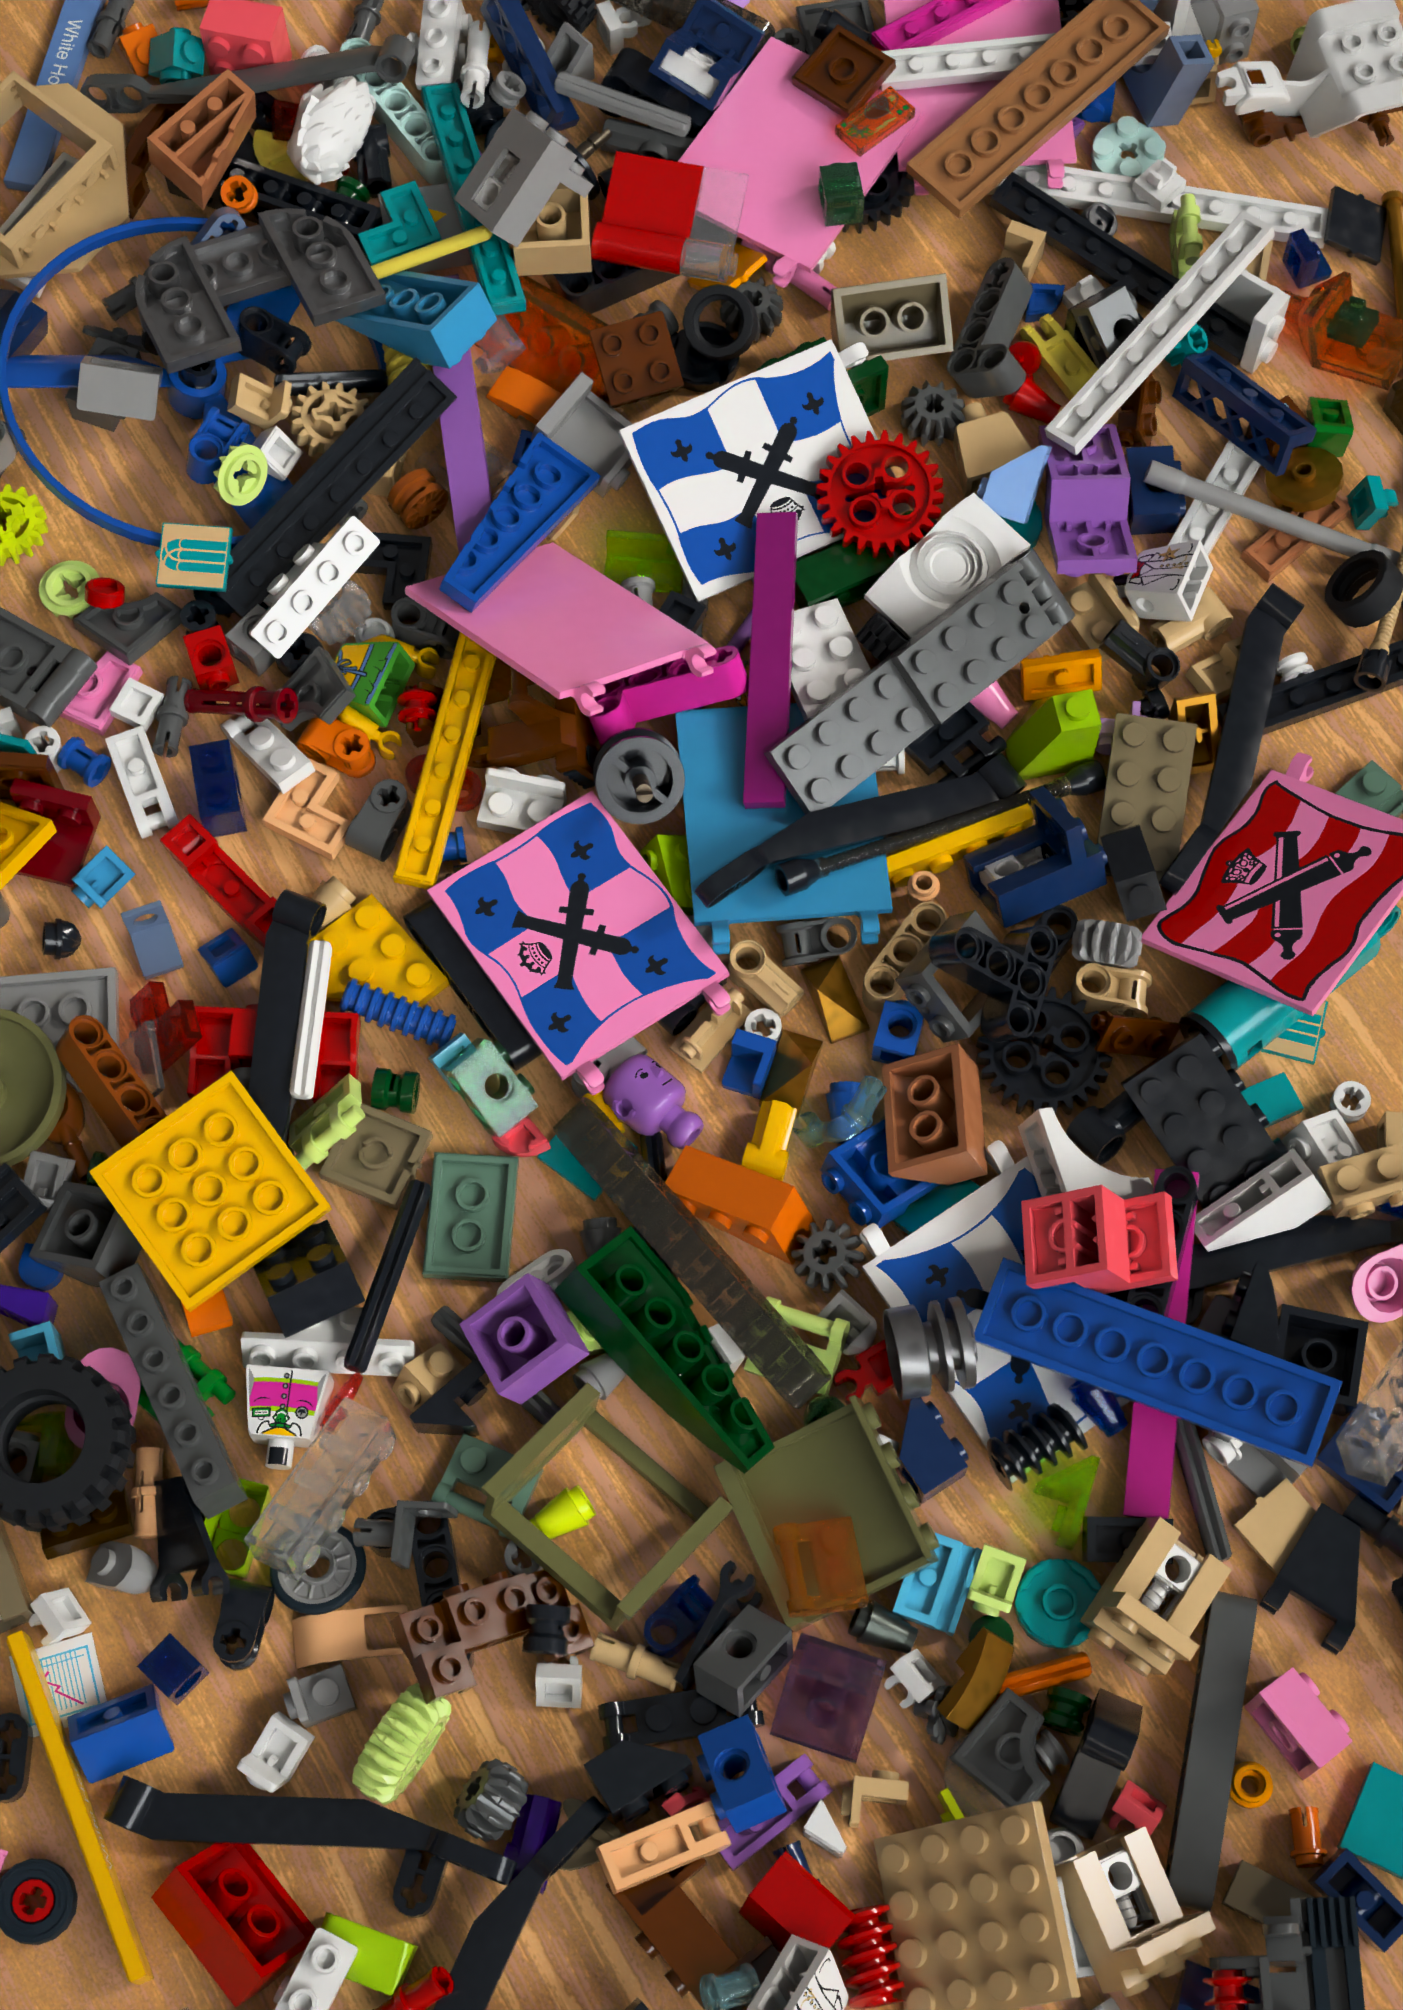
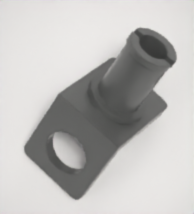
M397 1500L394 1520L357 1518L354 1528H360V1532H353V1542L356 1547H392L391 1562L401 1569H409L415 1518H457L458 1510L446 1502Z

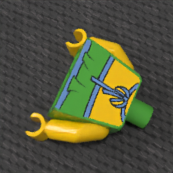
M380 634L360 643H346L341 646L334 661L356 696L337 718L343 723L362 730L366 733L369 741L372 739L378 743L379 753L384 759L393 760L395 759V754L383 745L386 742L392 741L399 747H402L401 737L397 732H381L378 728L379 726L387 727L396 708L397 697L403 693L415 665L417 674L420 677L426 679L433 678L436 672L435 667L424 662H431L437 665L439 663V655L433 648L427 647L417 652L414 650L415 646L388 635Z

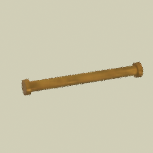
M1392 190L1382 195L1381 202L1382 207L1386 208L1399 334V338L1396 340V351L1399 354H1403V219L1401 210L1403 206V193L1398 190Z

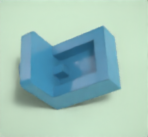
M106 845L71 879L77 885L72 892L88 908L95 903L102 909L136 874Z

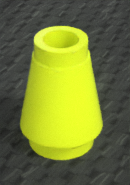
M577 1485L572 1489L565 1487L529 1521L551 1540L589 1525L588 1520L596 1516V1512L585 1492Z

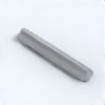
M564 71L559 72L555 79V90L561 95L679 137H685L690 130L691 118L686 114Z

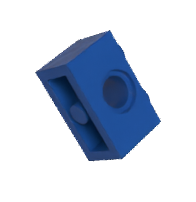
M748 1714L697 1736L703 1754L696 1756L706 1782L711 1780L714 1782L717 1791L711 1793L710 1798L720 1821L728 1818L735 1832L739 1833L787 1812L762 1741ZM745 1771L740 1777L732 1779L735 1774Z

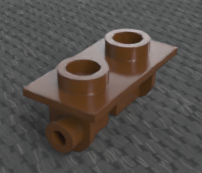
M1152 373L1120 407L1121 410H1133L1131 412H1120L1118 415L1117 432L1122 447H1131L1134 442H1141L1143 447H1150L1152 436L1157 434L1155 410L1156 404L1161 403L1162 389L1160 382L1155 381Z
M1105 1010L1094 1014L1091 1019L1092 1029L1097 1031L1100 1036L1095 1047L1096 1051L1158 1058L1169 1050L1181 1027L1180 1023L1163 1021L1160 1017H1151L1150 1019L1113 1015Z

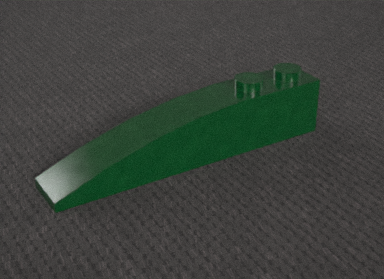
M631 1226L578 1265L554 1290L605 1352L642 1391L682 1427L745 1474L775 1447L748 1398L740 1397L732 1381L735 1375L727 1362L721 1363L710 1344L713 1341V1337L706 1324L700 1326L690 1307L694 1303L688 1292Z

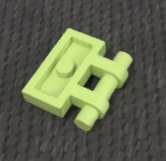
M1191 193L1181 196V207L1173 211L1169 229L1172 275L1179 280L1200 258V252L1203 249L1202 235L1198 233L1197 225L1201 220L1200 207L1196 205L1195 195Z
M350 1073L289 1126V1147L298 1153L295 1158L304 1170L313 1163L319 1164L329 1155L328 1150L341 1138L344 1140L348 1139L356 1131L355 1126L365 1118V1113L360 1108L362 1104L361 1083Z

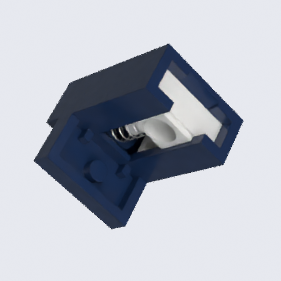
M697 0L683 27L665 39L649 71L710 111H713L722 103L750 64L749 61L766 32L716 0Z
M1044 786L1029 792L1036 825L963 856L970 889L1004 928L1107 884L1105 867L1108 866V858L1105 850L1099 843L1094 844L1089 839L1082 820L1079 817L1074 818L1068 812L1063 800L1060 797L1055 798Z

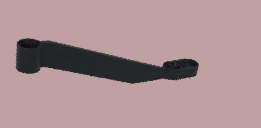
M1274 583L1271 584L1245 621L1201 822L1159 881L1162 887L1174 895L1178 893L1252 786L1284 634L1305 607L1304 604Z
M1003 753L988 761L973 775L809 812L761 845L748 850L703 881L694 892L703 904L710 908L750 882L771 864L990 813L1013 799L1027 784Z
M285 889L277 899L272 913V922L266 933L248 1090L251 1098L281 1139H283L289 1125L292 1098L289 1089L308 944L311 938H314L320 931L327 910L326 904L289 889Z
M1318 1215L1310 1218L1297 1228L1210 1252L1205 1249L1202 1243L1193 1245L1189 1291L1239 1280L1243 1270L1251 1272L1257 1260L1265 1262L1269 1272L1377 1246L1390 1245L1395 1247L1403 1243V1220L1383 1221L1363 1218L1351 1220L1350 1217L1335 1219V1216ZM1129 1290L1105 1295L1126 1302Z
M123 1775L103 1818L154 1841L424 1850L445 1861L506 1886L509 1885L517 1866L515 1861L366 1799L164 1793L136 1779Z
M595 1796L589 1798L536 1853L527 1866L476 1918L450 1972L454 1984L453 1991L438 2000L433 2010L487 2009L543 1884L573 1856L610 1815V1811Z

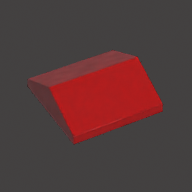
M787 1851L779 1857L751 1891L738 1912L764 1937L768 1936L780 1952L792 1934L831 1949L856 1917L851 1910Z

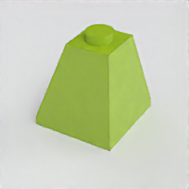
M1088 689L1054 695L1033 702L1006 740L1007 748L1005 753L1007 760L1023 780L1066 773L1076 765L1093 760L1102 726L1093 690Z

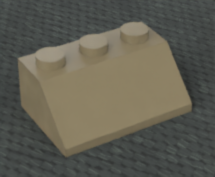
M946 273L833 288L831 292L830 327L832 341L837 352L839 353L859 342H863L868 350V356L866 357L868 361L879 355L887 361L954 351Z

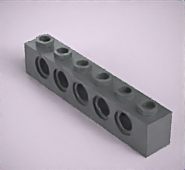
M136 1263L98 1282L196 1506L207 1519H210L247 1500L248 1497L155 1288L146 1273Z

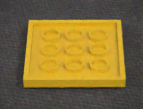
M232 1070L89 1171L189 1312L332 1210V1207Z

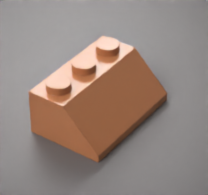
M956 1043L882 1065L888 1173L896 1178L951 1185L987 1175L978 1066L960 1044Z

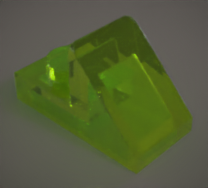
M1090 1456L1039 1481L1033 1491L1038 1495L1066 1503V1507L1058 1504L1051 1530L1058 1532L1056 1546L1072 1551L1077 1542L1100 1462L1099 1457Z

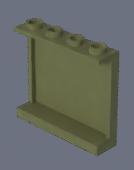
M856 1395L849 1397L850 1404L773 1442L775 1447L745 1474L726 1460L713 1466L730 1504L734 1507L733 1511L784 1623L795 1632L939 1561L934 1549L940 1547L939 1541L931 1525L928 1522L922 1525L915 1511V1508L921 1506L918 1497L909 1482L902 1484L895 1468L901 1466L897 1453L890 1442L882 1443L876 1428L882 1426L881 1420L872 1403L864 1404Z

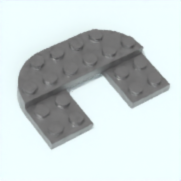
M285 208L258 213V225L191 245L187 236L167 243L148 259L149 267L145 273L138 275L135 296L143 331L148 332L167 373L171 374L242 351L240 338L224 306L292 285L314 327L385 305V291L356 239L342 224L328 216H325L323 221L307 216L304 209Z

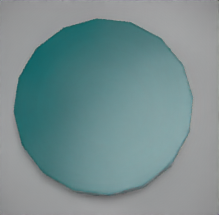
M1068 1559L1043 1560L1027 1570L1017 1587L1014 1606L1018 1622L1028 1637L1042 1646L1060 1650L1076 1647L1090 1638L1088 1636L1090 1629L1082 1624L1080 1620L1097 1595L1101 1585L1089 1569L1076 1561Z

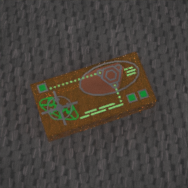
M889 86L837 124L835 135L861 157L915 117V108Z

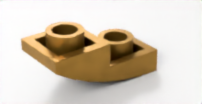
M983 1627L955 1662L965 1673L937 1707L940 1713L947 1720L971 1732L997 1698L1010 1667L1014 1647L1008 1641Z

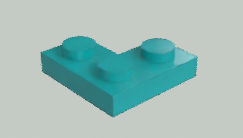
M416 181L380 192L382 204L391 222L358 233L359 243L370 266L442 240Z

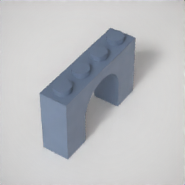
M1139 0L1153 13L1159 0ZM1201 34L1169 36L1154 64L1132 66L1124 73L1122 77L1147 128L1178 125L1215 62Z

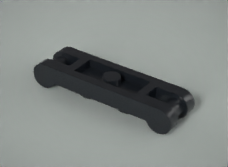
M696 1689L598 1705L599 1720L604 1721L606 1736L602 1738L604 1751L622 1740L653 1746L698 1738V1735L739 1718L735 1715L727 1716L726 1709L697 1693ZM755 1700L741 1717L748 1714L754 1727L758 1728L764 1726L765 1721L763 1711L758 1710L757 1701ZM636 1716L638 1732L624 1733L622 1718Z

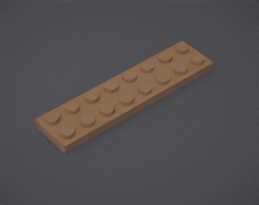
M1139 0L1092 1L907 162L906 172L955 216L961 218L1167 37L1170 26Z

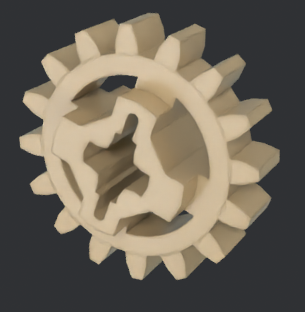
M322 382L320 391H317L313 386H309L306 396L299 394L296 405L292 407L290 418L292 420L291 434H298L297 445L299 447L307 444L310 446L309 456L312 457L317 452L324 454L367 409L369 400L367 398L357 400V389L355 388L348 393L344 392L342 383H338L336 389H330L327 382Z

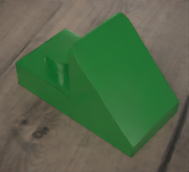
M1309 397L1307 416L1311 421V425L1317 428L1313 442L1306 444L1305 447L1322 448L1336 457L1344 456L1354 430L1348 401Z

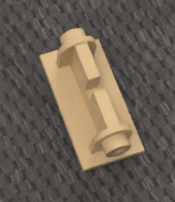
M731 988L727 992L730 996L729 1004L731 1007L728 1012L717 1016L709 1004H707L669 1047L670 1050L700 1073L707 1068L734 1037L736 1029L742 1028L747 1016L752 1012L751 1009L742 1003L744 996L735 988Z

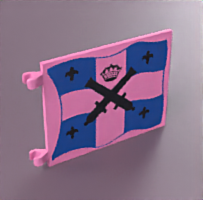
M592 790L427 890L430 898L560 1079L563 1081L577 1072L591 1095H596L605 1089L604 1076L593 1061L698 995L703 994L710 1008L717 1016H721L731 1009L729 1004L730 996L719 984V982L729 977V971Z

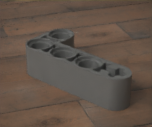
M1011 258L999 259L987 270L956 341L954 351H952L947 363L948 373L969 398L1009 395L1017 391L1026 379L1025 370L1009 351V347L1032 295L1033 286Z

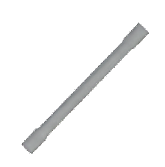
M1151 460L1143 480L1145 483L1174 494H1183L1348 557H1352L1362 551L1374 549L1383 552L1395 566L1399 560L1400 552L1376 543L1362 541L1187 475L1184 471L1155 460Z

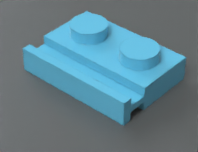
M935 1533L940 1547L934 1549L939 1561L903 1579L892 1613L900 1618L933 1630L947 1633L946 1635L953 1637L982 1549L964 1545L963 1542Z

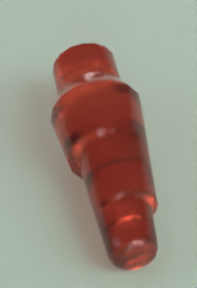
M360 1373L352 1374L326 1406L325 1416L320 1423V1427L325 1431L334 1434L339 1425L347 1420L352 1408V1402L363 1381V1376Z

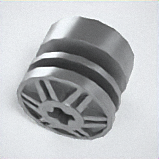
M958 1296L946 1299L945 1317L937 1300L930 1301L928 1303L927 1322L923 1323L913 1304L888 1308L883 1311L887 1356L893 1383L900 1401L929 1396L931 1394L932 1375L937 1374L940 1384L946 1393L952 1392L955 1389V1373L963 1390L976 1386V1363L978 1359L976 1339L971 1321L968 1319L962 1300Z

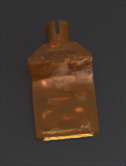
M1345 271L1315 286L1309 297H1302L1283 290V292L1291 296L1284 318L1286 322L1299 327L1300 341L1312 367L1381 389L1388 390L1403 368V319L1354 305L1351 273Z

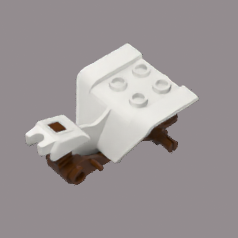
M1354 0L1315 11L1308 19L1288 72L1287 81H1283L1279 69L1271 61H1239L1231 68L1218 72L1215 81L1217 88L1225 86L1232 88L1224 91L1222 99L1224 106L1236 105L1235 113L1239 117L1247 140L1253 143L1255 147H1264L1273 140L1287 137L1289 141H1294L1295 134L1308 132L1310 138H1318L1322 134L1352 122L1360 121L1366 123L1370 131L1375 132L1379 146L1384 147L1385 143L1386 146L1390 145L1394 141V136L1388 126L1390 122L1388 114L1403 110V27L1399 20L1400 12L1395 1Z

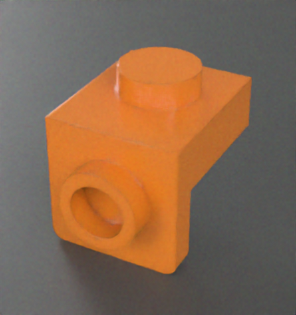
M142 22L135 23L122 30L123 36L119 37L118 45L120 50L124 51L134 74L145 79L151 76L148 75L150 39L158 36L153 23L144 27Z

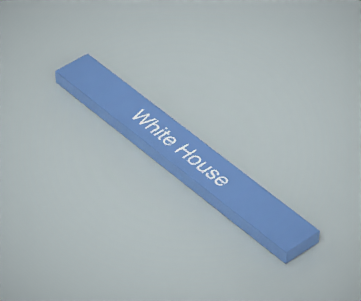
M106 0L64 1L36 86L69 83L77 89L89 54L87 45L96 30V19L99 13L103 11ZM27 109L4 177L6 188L27 192L33 189L51 167L62 135L29 109Z

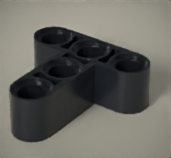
M1041 924L1010 931L1006 934L1002 944L969 926L937 933L931 938L928 952L932 963L944 972L987 995L981 1016V1028L986 1038L997 1043L1026 1038L1034 1032L1058 949L1057 936L1049 926Z
M1102 1688L1099 1689L1088 1715L1084 1733L1054 1803L1049 1822L1092 1841L1120 1773L1125 1771L1134 1751L1140 1732L1143 1706Z

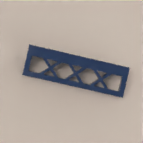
M484 0L480 11L510 70L525 83L527 91L524 97L531 110L549 123L545 130L549 126L557 131L576 126L580 118L570 98L556 92L554 82L558 75L520 1Z
M1212 349L1184 357L1172 397L1273 475L1280 476L1285 473L1293 448L1313 442L1317 428ZM1191 378L1197 382L1201 396L1199 399L1187 392ZM1216 397L1223 402L1227 416L1225 419L1217 415L1213 401ZM1243 417L1249 422L1253 435L1252 439L1243 435L1239 418ZM1266 438L1272 439L1280 446L1276 459L1269 453Z

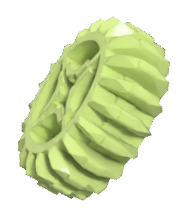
M418 1683L407 1687L406 1691L400 1694L397 1701L392 1703L385 1716H382L380 1723L373 1730V1734L364 1745L365 1748L358 1757V1762L354 1767L352 1783L360 1789L362 1794L372 1801L376 1800L383 1805H387L396 1800L405 1791L406 1787L410 1782L412 1783L414 1777L430 1756L441 1734L444 1732L445 1725L450 1719V1702L441 1697L433 1703L426 1704Z

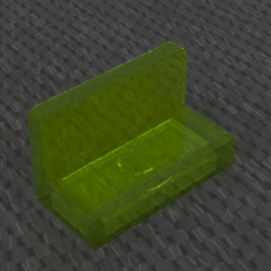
M607 530V555L604 571L606 577L620 586L623 580L630 577H649L655 581L656 590L654 592L670 593L673 590L681 594L683 572L665 534Z

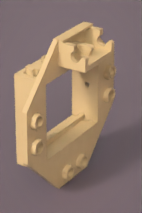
M14 71L2 82L0 81V128L24 105L86 153L6 235L0 232V279L36 276L51 260L67 248L89 236L112 227L127 224L130 220L123 123L69 83L33 86ZM104 246L76 259L57 274L80 272Z

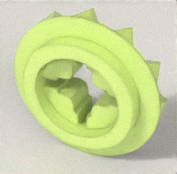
M244 442L240 446H229L228 455L219 457L222 463L220 469L213 471L218 479L213 488L220 493L221 500L234 506H241L251 502L261 492L266 482L268 465L264 453L256 446ZM241 468L248 471V473L237 476L236 479L233 477L235 471H240Z
M75 560L60 562L52 566L43 575L39 584L40 599L44 607L50 610L56 617L64 615L73 620L74 615L82 613L90 606L85 601V584L91 579L100 577L93 567L84 562ZM66 581L68 585L77 588L78 598L75 599V597L66 594L63 582Z

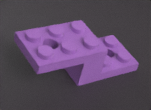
M1104 424L1077 455L1047 438L1045 432L1047 425H1039V446L1048 445L1052 447L1045 467L1047 476L1044 519L1057 574L1080 577L1084 574L1104 573L1109 576L1137 573L1138 557L1127 521L1131 477L1116 425Z

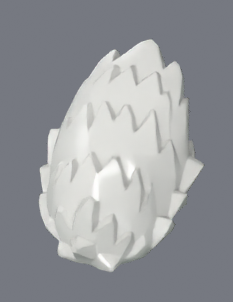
M348 78L336 88L330 86L324 90L323 85L318 84L301 96L293 125V132L290 140L287 142L286 152L295 168L315 185L331 182L342 177L341 172L350 168L348 162L356 156V152L362 147L373 116V104L370 100L367 82L360 81L356 83L355 78Z

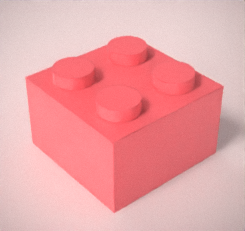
M209 0L199 30L210 75L223 73L227 69L236 71L291 60L292 52L283 7L249 0Z

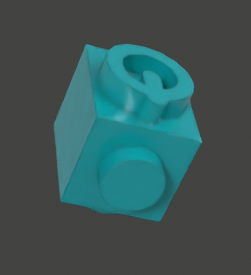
M181 27L170 28L169 32L151 38L148 75L160 78L159 83L161 84L203 76L205 50L202 38L191 35L192 32Z

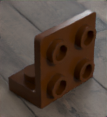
M662 311L597 328L589 333L606 391L602 399L609 405V408L615 409L678 391L684 386Z

